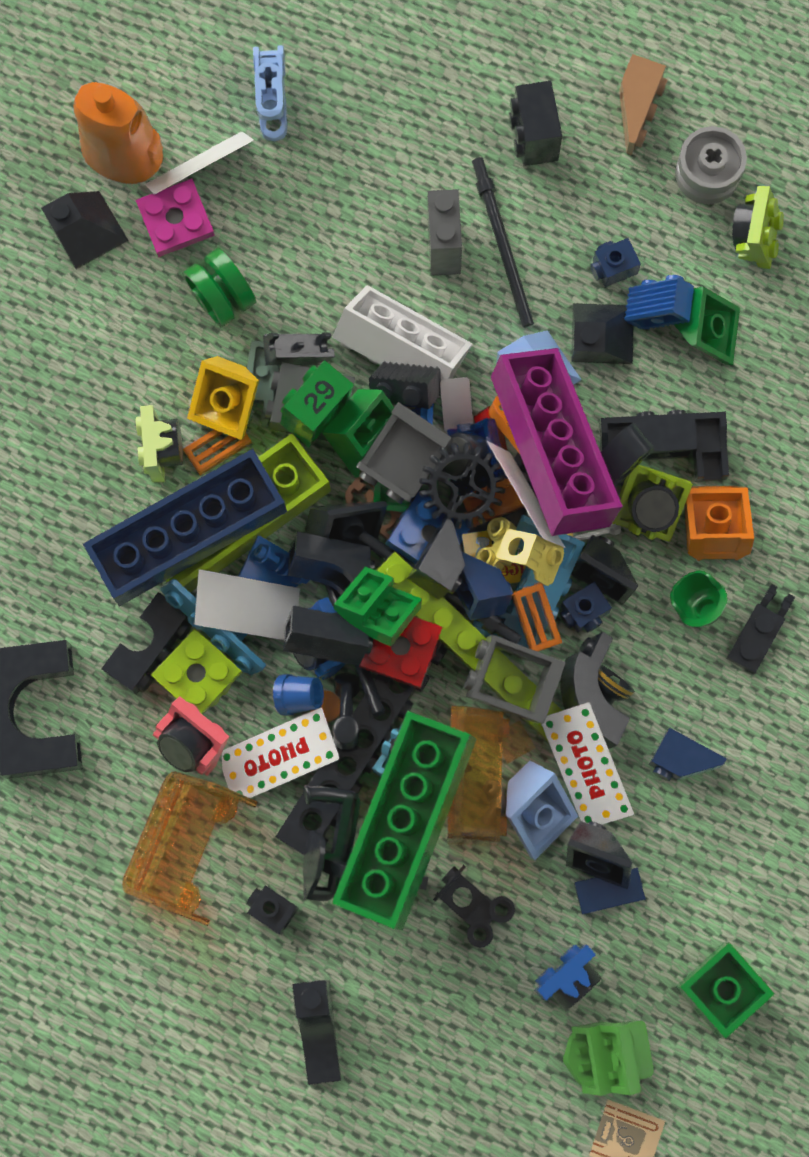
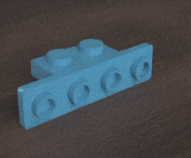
M176 579L170 580L160 588V591L165 595L166 601L171 606L179 608L188 617V621L193 627L206 633L211 638L212 644L218 650L226 652L242 672L253 675L265 668L266 664L242 642L247 634L194 625L197 594L193 596Z

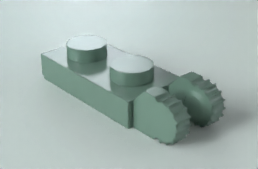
M251 341L247 369L259 380L253 403L263 404L260 418L261 427L269 428L270 419H265L268 400L275 401L276 390L271 389L273 373L274 371L279 372L280 365L266 366L264 343L261 341ZM251 410V413H250V417H249V421H248V425H247V426H250V422L252 421V418H253V412H252V410Z

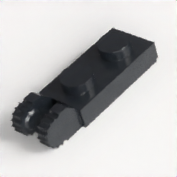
M773 584L769 586L760 604L755 606L726 658L752 674H755L785 621L784 616L795 599V596L791 594L785 596L777 614L767 609L766 607L769 602L773 600L777 593L778 587Z

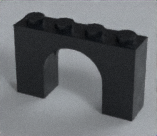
M297 531L289 550L288 576L327 584L341 595L365 566L373 570L375 568V561L371 560V547ZM293 606L284 627L283 651L359 666L364 655L370 654L373 646L372 637L350 624L338 613Z
M67 640L0 648V776L6 779L83 769L80 738L77 735L31 738L25 736L20 731L14 717L15 702L21 691L29 684L43 679L74 676L72 645Z

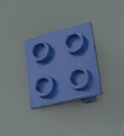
M257 535L238 577L296 588L298 584H307L310 581L288 576L289 552Z

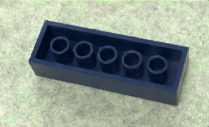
M251 449L83 543V546L111 596L121 606L285 514L287 509L285 502L258 456Z

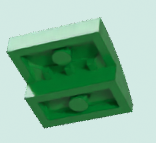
M365 566L334 603V610L368 636L391 647L421 609L422 598L394 588V577Z

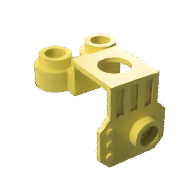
M504 517L494 518L489 522L487 531L489 538L494 543L492 547H485L479 550L476 556L477 559L500 570L503 569L504 565L511 566L512 563L525 565L534 571L535 580L543 585L549 586L554 582L564 557V548L562 546L544 540L536 534L517 531L516 526ZM523 539L524 549L515 556L519 542Z

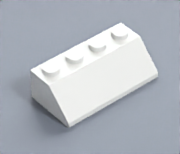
M368 285L344 308L332 336L333 339L339 341L345 348L357 351L374 364L381 365L384 361L388 364L391 361L393 364L396 362L399 365L401 363L404 365L408 363L410 366L413 364L418 366L420 364L422 367L426 365L428 368L432 366L434 369L438 366L441 380L454 377L472 346V343Z

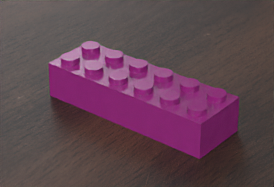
M552 348L500 355L491 374V380L551 535L556 536L610 527L623 506L559 349Z

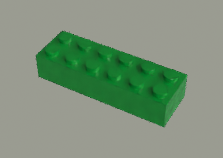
M407 711L332 904L390 928L403 931L475 746L476 738L466 732Z

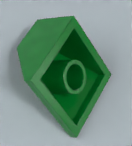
M704 286L694 288L690 321L674 324V326L694 348L726 365H733L740 307Z

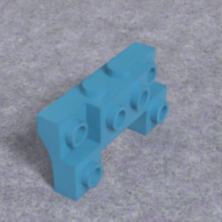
M522 515L516 530L536 534L542 538L532 519ZM567 534L558 535L565 548L563 561L559 566L554 582L549 586L543 585L554 619H556L559 611L556 605L561 595L565 596L571 586L572 579L569 577L585 542ZM523 539L520 540L518 548L522 550L524 549ZM527 566L525 567L515 590L518 591L538 583L535 580L533 570ZM535 592L532 593L545 632L548 624L538 594ZM523 596L521 600L537 645L540 640L526 598ZM511 599L505 614L498 616L503 619V624L522 636L518 645L529 648L513 599ZM476 620L473 621L472 625L486 638L491 636L490 633L482 629V624Z

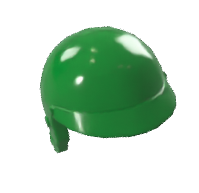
M701 570L690 572L680 578L670 593L671 604L681 621L692 627H703L716 622L722 616L728 600L725 587L716 581L712 575Z

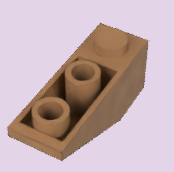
M634 54L630 58L619 91L626 154L629 155L633 154L636 146L642 147L647 134V130L643 129L646 120L652 122L658 106L653 103L656 95H663L668 81L667 78L663 77L665 65Z

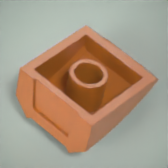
M691 487L685 503L687 551L690 556L698 561L702 559H735L737 561L751 554L754 532L747 487Z

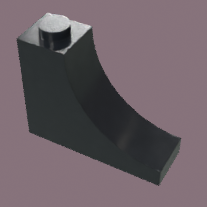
M330 980L292 984L295 1015L302 1039L308 1085L341 1081Z

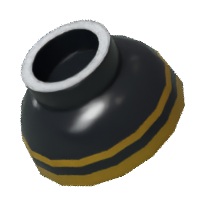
M603 665L600 666L598 672L599 688L603 697L610 705L614 701L628 699L635 692L625 680ZM615 676L618 679H620L619 684L614 682L610 677Z

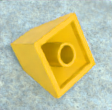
M216 356L202 360L187 419L240 440L244 439L259 380L245 366Z

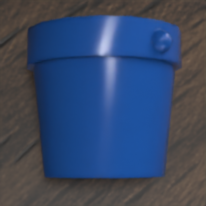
M291 674L279 675L273 687V700L277 712L282 716H292L296 713L320 708L324 700V690L320 679L316 677L293 676Z

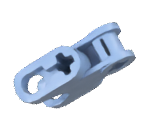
M278 45V50L260 51L259 47H253L255 99L260 128L264 139L275 142L283 139L287 133L284 46ZM279 119L281 121V127L277 131L273 132L266 128L267 120Z

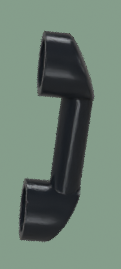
M341 673L334 678V691L340 697V718L334 723L333 741L338 748L344 750L352 749L359 743V725L356 719L353 718V697L359 693L360 679L352 673Z

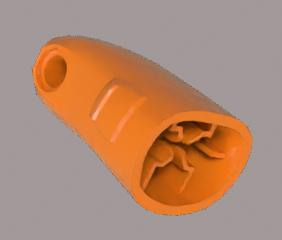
M91 82L82 85L75 97L73 106L78 122L82 155L86 163L100 175L120 183L137 184L151 178L162 164L163 147L160 135L153 129L143 107L127 93L108 84Z

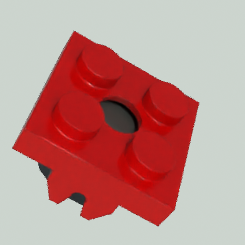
M414 617L391 647L373 638L371 652L364 655L359 667L421 689L425 675L430 668L431 660L434 657L443 627Z

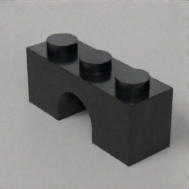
M159 592L139 617L143 623L153 630L151 644L142 651H132L120 643L101 668L107 675L136 695L140 690L144 692L148 689L154 680L151 674L156 667L162 664L174 651L171 647L178 638L183 640L192 628L188 617L179 608L171 606L166 601L165 596Z

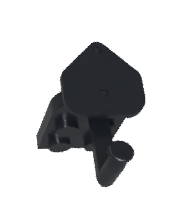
M304 785V797L307 805L314 801L339 804L332 850H325L324 837L318 831L311 830L307 838L303 860L304 900L329 901L336 894L353 850L361 805L360 798L356 792L351 790ZM322 871L329 874L327 887L317 886ZM426 874L419 887L421 890H427L429 877Z

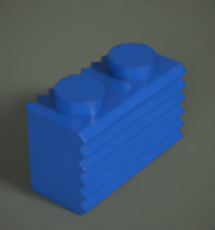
M668 275L665 280L658 282L655 280H643L641 285L628 288L629 293L627 295L629 299H627L628 304L626 305L627 310L625 311L626 316L624 318L631 325L640 329H655V327L660 328V326L665 327V325L669 326L690 321L694 286L684 281L682 276Z

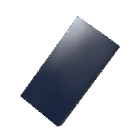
M638 867L633 868L631 871L628 889L596 877L574 882L582 915L646 900Z

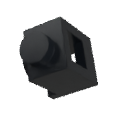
M266 885L262 891L256 888L246 902V905L250 907L247 913L279 935L283 934L299 907ZM267 902L275 904L276 909L274 913L266 914L264 912V905Z

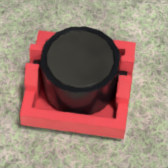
M180 696L171 704L168 713L156 725L155 728L157 730L153 733V736L158 739L157 745L160 753L171 766L185 773L196 769L199 774L207 776L216 767L230 737L221 726L212 723L199 712L195 705L186 702Z

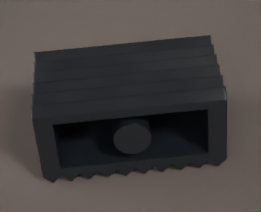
M384 361L369 377V389L383 390L392 405H397L399 402L406 407L430 409V406L432 407V404L441 396L440 369L438 366L434 369L432 366L428 368L426 365L422 367L420 364L418 366L415 364L410 366L408 363L406 365L403 363L399 365L397 362L393 364L390 361L387 364Z

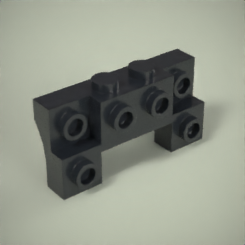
M672 410L665 415H655L652 411L637 413L636 416L600 418L601 451L622 430L634 423L655 447L644 460L693 458L695 482L727 480L729 476L726 411L686 413L685 410ZM625 479L618 486L623 485Z

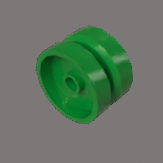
M218 247L204 257L208 271L203 266L195 263L183 271L182 274L197 302L221 328L235 319L231 304L237 310L244 312L256 304L257 301L252 289L239 269L226 253Z

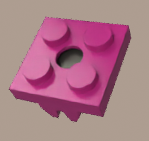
M192 178L168 187L156 194L152 193L136 200L158 257L215 236Z

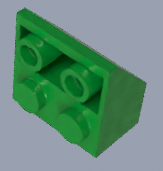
M358 389L322 432L352 475L357 478L362 470L356 467L357 464L363 460L392 416L391 412L394 406L383 390Z

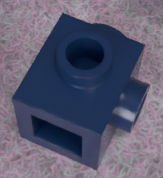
M629 238L613 243V241L603 243L594 252L593 263L590 264L594 278L597 281L601 280L604 287L637 275L641 266Z
M593 582L562 601L560 607L563 611L559 614L567 628L574 627L577 633L585 629L589 633L603 624L601 618L609 614L612 607L596 583Z

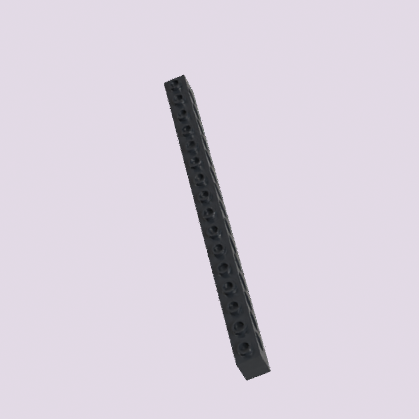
M517 452L514 460L521 472L524 473L526 468L521 455ZM528 482V484H529V486L531 487L533 493L535 494V491H534V489H533V486H532L531 482ZM523 508L501 517L506 518L517 527L521 516L526 515L527 510ZM490 521L474 526L468 533L487 531ZM463 541L460 544V549L462 552H464ZM456 609L460 614H464L460 609ZM438 640L430 667L433 663L438 666L447 652V649L443 647L444 644L440 640ZM378 674L374 679V683L383 706L388 707L391 711L389 718L384 721L376 720L364 695L353 713V718L358 722L359 734L367 732L373 736L374 741L372 745L368 748L356 746L349 750L340 749L336 746L340 759L318 768L308 786H332L337 789L351 790L359 794L363 787V784L359 782L365 771L371 774L373 766L379 759L376 753L384 741L389 742L391 731L394 729L393 726L398 718L404 719L407 711L412 709L414 703L410 699L415 691L422 692L431 676L425 675L421 689L408 685L403 693L396 694L389 688L393 679ZM346 759L353 760L357 764L355 772L348 776L342 775L338 770L340 763ZM303 792L275 837L304 855L310 832L305 828L304 821L308 815L318 814L322 818V824L316 831L324 837L326 846L329 840L325 838V835L331 826L334 828L336 826L339 804L314 801L307 805Z

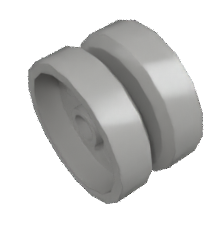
M710 126L700 128L691 133L682 144L675 170L677 185L683 194L691 200L703 204L720 203L732 196L739 186L746 166L747 155L744 144L736 134L726 128Z

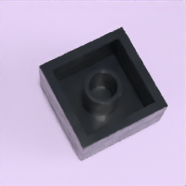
M552 81L515 86L514 98H510L511 112L508 113L510 129L515 130L516 139H514L516 158H522L523 167L559 161L562 132Z

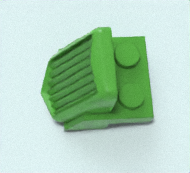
M632 1020L620 1023L595 1022L571 1027L572 1033L567 1042L563 1062L576 1082L582 1086L584 1094L602 1096L609 1093L623 1095L641 1093L640 1080L649 1078L654 1073L647 1027L644 1021Z

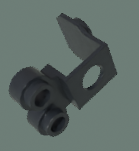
M465 865L460 869L453 866L441 880L446 885L440 892L435 894L433 901L436 902L440 898L470 925L467 931V939L472 946L477 948L486 947L493 939V930L489 924L492 920L497 923H506L511 920L515 913L514 903L505 896H499L491 900L461 875L466 868ZM458 888H467L472 894V901L466 907H459L453 901V894ZM498 904L507 906L508 912L505 916H498L496 914L495 908ZM478 928H482L486 932V938L483 941H477L474 938V931Z

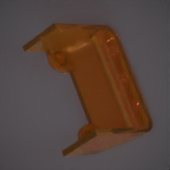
M451 705L450 727L471 734L477 740L448 813L447 845L499 846L500 836H507V817L501 816L503 738H509V718H503V712Z
M176 771L171 772L162 783L128 865L122 883L123 891L162 909L208 926L210 919L194 913L200 904L201 896L198 886L191 882L215 823L225 824L232 820L237 813L238 803L256 808L258 802L219 784Z

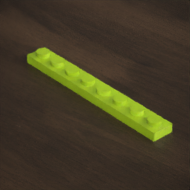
M393 552L376 571L394 577V588L422 598L421 609L415 617L442 626L443 629L439 640L472 671H475L479 659L475 658L476 650L481 640L486 641V637L444 597L438 600L407 579L413 568L396 552ZM497 648L494 649L483 682L503 701L529 710L537 686ZM552 701L547 716L563 710ZM523 719L549 743L542 724H536Z

